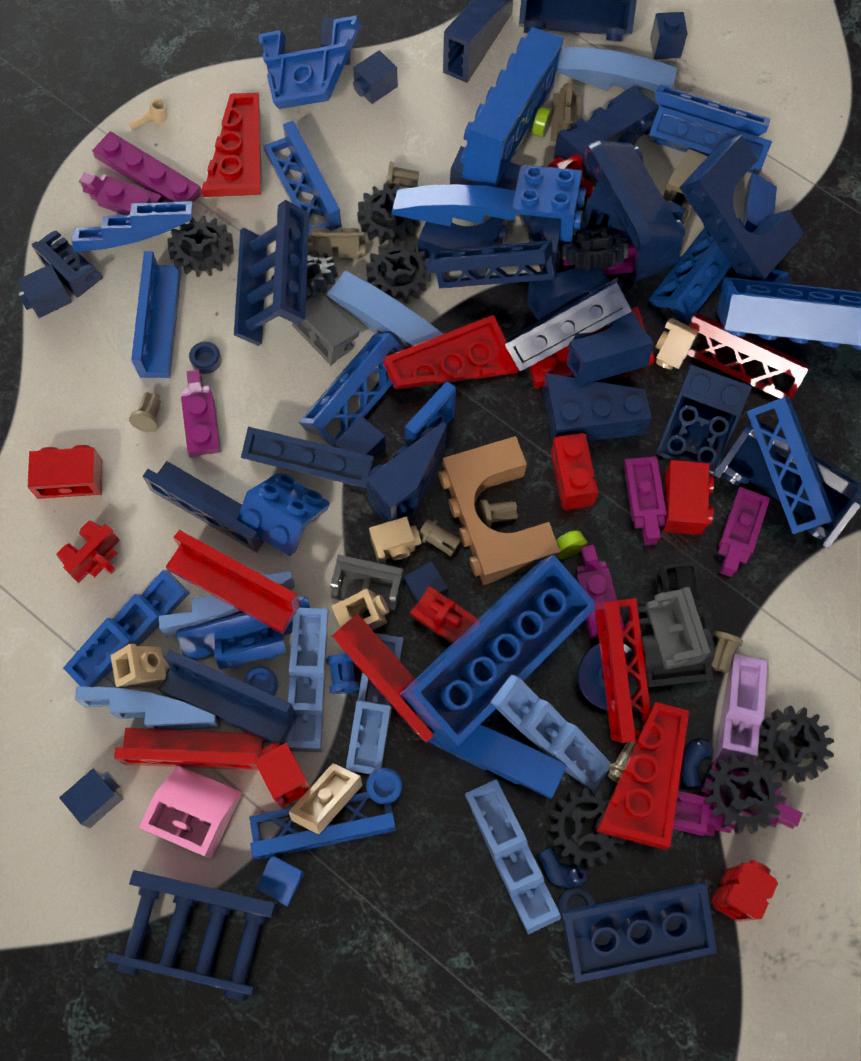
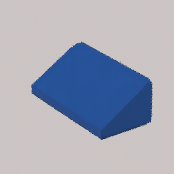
M755 173L751 174L747 184L743 225L750 233H753L768 215L774 214L777 186Z

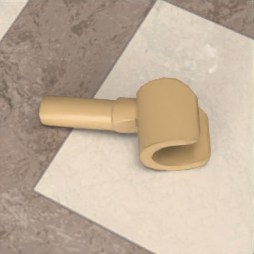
M153 99L149 104L150 111L129 123L132 130L152 120L157 123H162L166 120L167 108H163L161 99Z

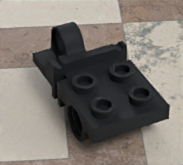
M696 562L660 567L656 574L658 594L690 587L696 607L705 605L704 599H701ZM638 602V614H643V618L639 619L648 687L714 680L711 663L714 661L715 649L712 634L709 629H706L704 617L707 616L706 611L698 612L710 654L701 663L665 670L647 612V602Z

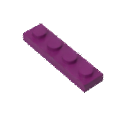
M111 131L92 150L96 159L144 189L160 194L165 202H192L193 204L202 194L201 187Z

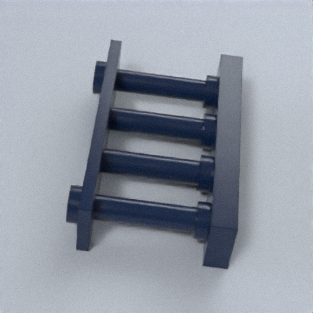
M287 200L278 204L277 225L262 235H258L246 228L240 230L234 336L257 346L262 344L263 325L280 316L295 324L305 320L309 212ZM276 241L275 252L267 256V246ZM275 266L274 278L265 283L266 271ZM273 293V305L264 310V298Z
M133 870L129 885L140 887L138 895H141L127 946L124 955L108 953L106 961L117 963L116 971L138 975L139 969L222 988L225 989L224 997L245 1001L246 994L256 995L258 987L245 984L260 924L265 923L266 917L276 918L279 904ZM162 892L175 895L173 903H176L160 963L140 959L139 954L155 899H159ZM200 901L209 903L208 911L211 914L194 972L174 967L190 907L194 908L195 902ZM235 909L245 912L243 919L246 920L233 974L231 980L211 976L210 971L225 915L229 916L230 910Z

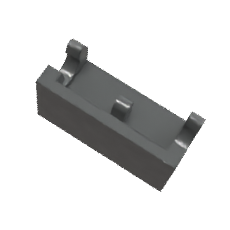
M318 292V297L316 298L313 296L307 298L305 320L299 324L292 322V326L330 365H333L338 359L353 350L355 346L351 342L359 337L360 332L321 292Z
M338 554L330 586L332 588L331 598L343 601L365 589H369L376 596L381 594L388 605L389 611L395 612L403 582V569Z
M690 587L655 595L654 601L647 602V612L665 670L701 663L710 654Z

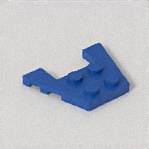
M357 15L335 19L333 22L331 45L284 54L286 36L281 30L259 34V42L264 52L262 53L263 60L268 69L267 77L273 103L278 109L330 100L361 28L362 22Z

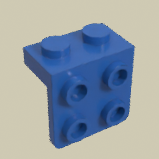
M523 165L519 172L513 201V212L522 215L561 219L560 241L572 242L574 229L580 230L582 211L577 209L578 207H584L586 189L580 188L582 171Z
M276 473L247 491L237 521L256 531L260 539L291 556L298 548L306 525L327 511L330 502L324 499L319 492L307 489L297 483L290 475Z

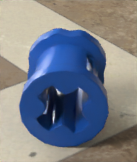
M346 653L326 658V665L330 666L332 685L329 687L331 694H346L360 689V683L355 679L354 662Z

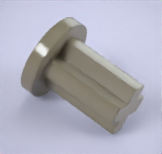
M390 161L386 180L389 189L391 184H399V186L408 188L417 187L419 171L394 167V162Z
M144 393L138 410L132 412L129 417V422L132 426L145 432H152L157 429L158 420L155 417L161 404L158 394Z
M487 500L479 501V519L489 528L493 522L518 518L516 502L508 501L488 504Z
M714 631L712 637L716 639V644L714 647V661L711 663L712 669L728 673L736 646H742L743 640L728 633Z

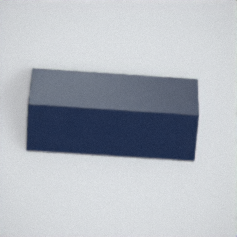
M705 882L562 911L564 937L575 983L717 953L707 884Z

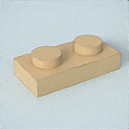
M332 763L289 810L291 821L320 834L361 788V776Z

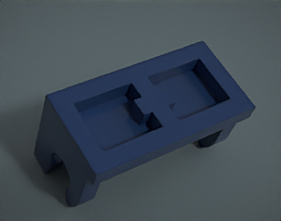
M57 230L52 231L40 241H35L31 245L39 260L45 266L51 264L59 280L78 298L102 280L103 276L78 252H73V247L64 237L51 245L53 241L61 236Z

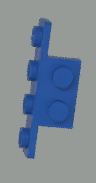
M308 597L298 598L299 608H311ZM240 613L177 630L176 636L184 656L195 660L215 654L219 670L226 668L234 669L251 661L272 659L281 653H285L286 648L283 636L292 633L293 618L283 634L245 613Z

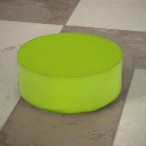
M543 106L538 109L532 128L534 136L541 138L545 136L552 109Z
M580 531L568 532L556 540L560 549L558 558H570L581 551V547H586L587 541Z

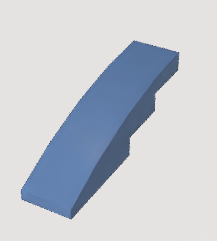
M563 46L557 72L608 91L611 85H615L625 90L635 87L640 91L643 87L656 92L660 84L673 88L677 67L624 52Z
M344 271L327 293L331 299L374 333L377 330L381 333H391L402 348L404 346L410 348L443 335L442 332L405 305L347 271Z
M291 571L263 575L289 590L295 588ZM213 595L191 598L193 611L159 616V628L165 637L168 638L176 636L177 630L243 612Z
M299 608L293 617L288 702L292 704L297 718L286 737V743L291 751L321 752L328 609Z
M375 633L400 661L404 638ZM363 673L359 697L356 702L346 769L371 774L374 770L381 768L383 764L393 707Z
M511 674L490 703L542 752L566 764L565 771L585 788H588L590 792L594 793L608 773V767L611 762L576 725L568 723L548 701L538 698L520 677Z
M76 686L75 700L82 706H110V713L117 719L145 718L144 725L149 729L193 730L220 728V720L214 714L183 701L137 690L115 687Z
M497 779L465 793L479 829L527 934H531L560 920V913L544 883V877Z

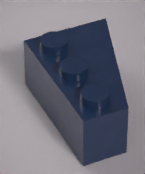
M545 374L542 392L552 443L556 437L580 433L586 434L587 442L646 433L652 417L645 389L596 381L580 385L576 378Z

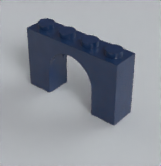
M740 135L720 143L679 188L703 222L704 227L719 246L720 251L735 270L736 275L740 279L762 280L770 274L803 236L804 232L790 210L768 215L753 233L747 231L738 221L733 205L734 191L739 180L758 161L743 136Z
M461 146L450 168V185L484 186L462 178L464 165L460 164V159L465 147ZM510 162L496 188L516 191L519 172L522 166ZM491 216L482 224L461 226L451 223V227L425 222L418 237V252L425 251V258L428 259L434 251L504 245L509 232V227H507L509 220ZM488 268L472 271L478 276H485Z
M574 268L556 273L557 277L554 280L529 281L527 304L537 320L540 321L610 281L608 276L603 274L599 268L590 271ZM629 312L607 324L608 329L603 332L570 341L566 364L580 385L648 366L651 351L653 350V340L650 334L646 333L641 327L634 313Z

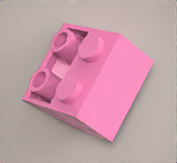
M178 765L155 792L139 828L212 859L242 792Z

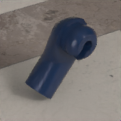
M701 738L693 739L684 749L681 766L684 789L702 786L698 766L706 757H710L713 753V746L708 740Z
M552 846L537 853L551 884L566 889H574V887H581L586 883L587 873L585 869L581 866L575 867L560 863Z

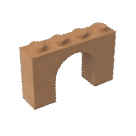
M516 436L444 457L442 470L438 471L443 489L449 488L452 499H449L451 513L454 518L459 517L462 528H459L461 541L464 547L469 546L473 557L469 558L473 574L475 577L480 575L483 585L527 572L539 561L555 555L558 559L560 549L549 522L514 533H501L487 527L476 513L474 504L483 491L492 486L524 477L527 464Z

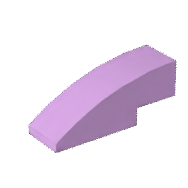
M734 653L723 700L715 760L719 761L722 759L728 763V757L731 754H735L738 761L741 762L746 754H750L751 763L753 764L757 758L759 729L764 720L768 661Z

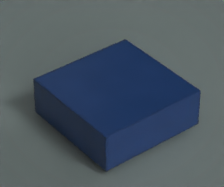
M432 561L403 577L404 583L417 603L429 586L440 594L448 591L446 583Z

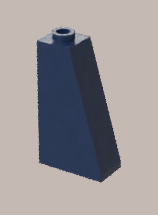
M472 0L444 31L443 73L468 83L511 16L513 0Z

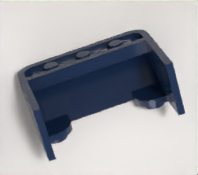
M521 0L519 27H524L523 33L527 34L534 27L544 30L606 35V41L622 42L623 36H630L633 32L637 0Z
M600 140L586 145L584 152V179L590 180L594 188L597 182H599L636 248L632 275L634 283L676 265L679 260L683 236H685V228L680 219L674 218L643 164V155L639 147H634L631 143Z
M759 420L761 428L774 433L775 429ZM750 423L743 430L714 475L720 478L723 474L725 479L738 486L741 483L748 484L751 482L780 501ZM781 432L778 433L779 436L785 438L784 434H782ZM765 435L766 441L769 444L771 437ZM777 439L770 450L772 457L783 463H786L791 453L788 444ZM811 452L835 518L831 522L807 529V531L818 539L825 537L823 546L829 549L861 506V484ZM792 459L789 466L797 469L794 459ZM776 465L777 470H778L779 475H780L781 472H782V470H783V468L780 467V466H778V465ZM787 470L782 483L786 490L798 494L802 480L800 475ZM804 489L801 496L808 499L807 493ZM788 496L789 502L792 506L795 499ZM798 501L794 511L805 517L804 522L816 519L812 507Z

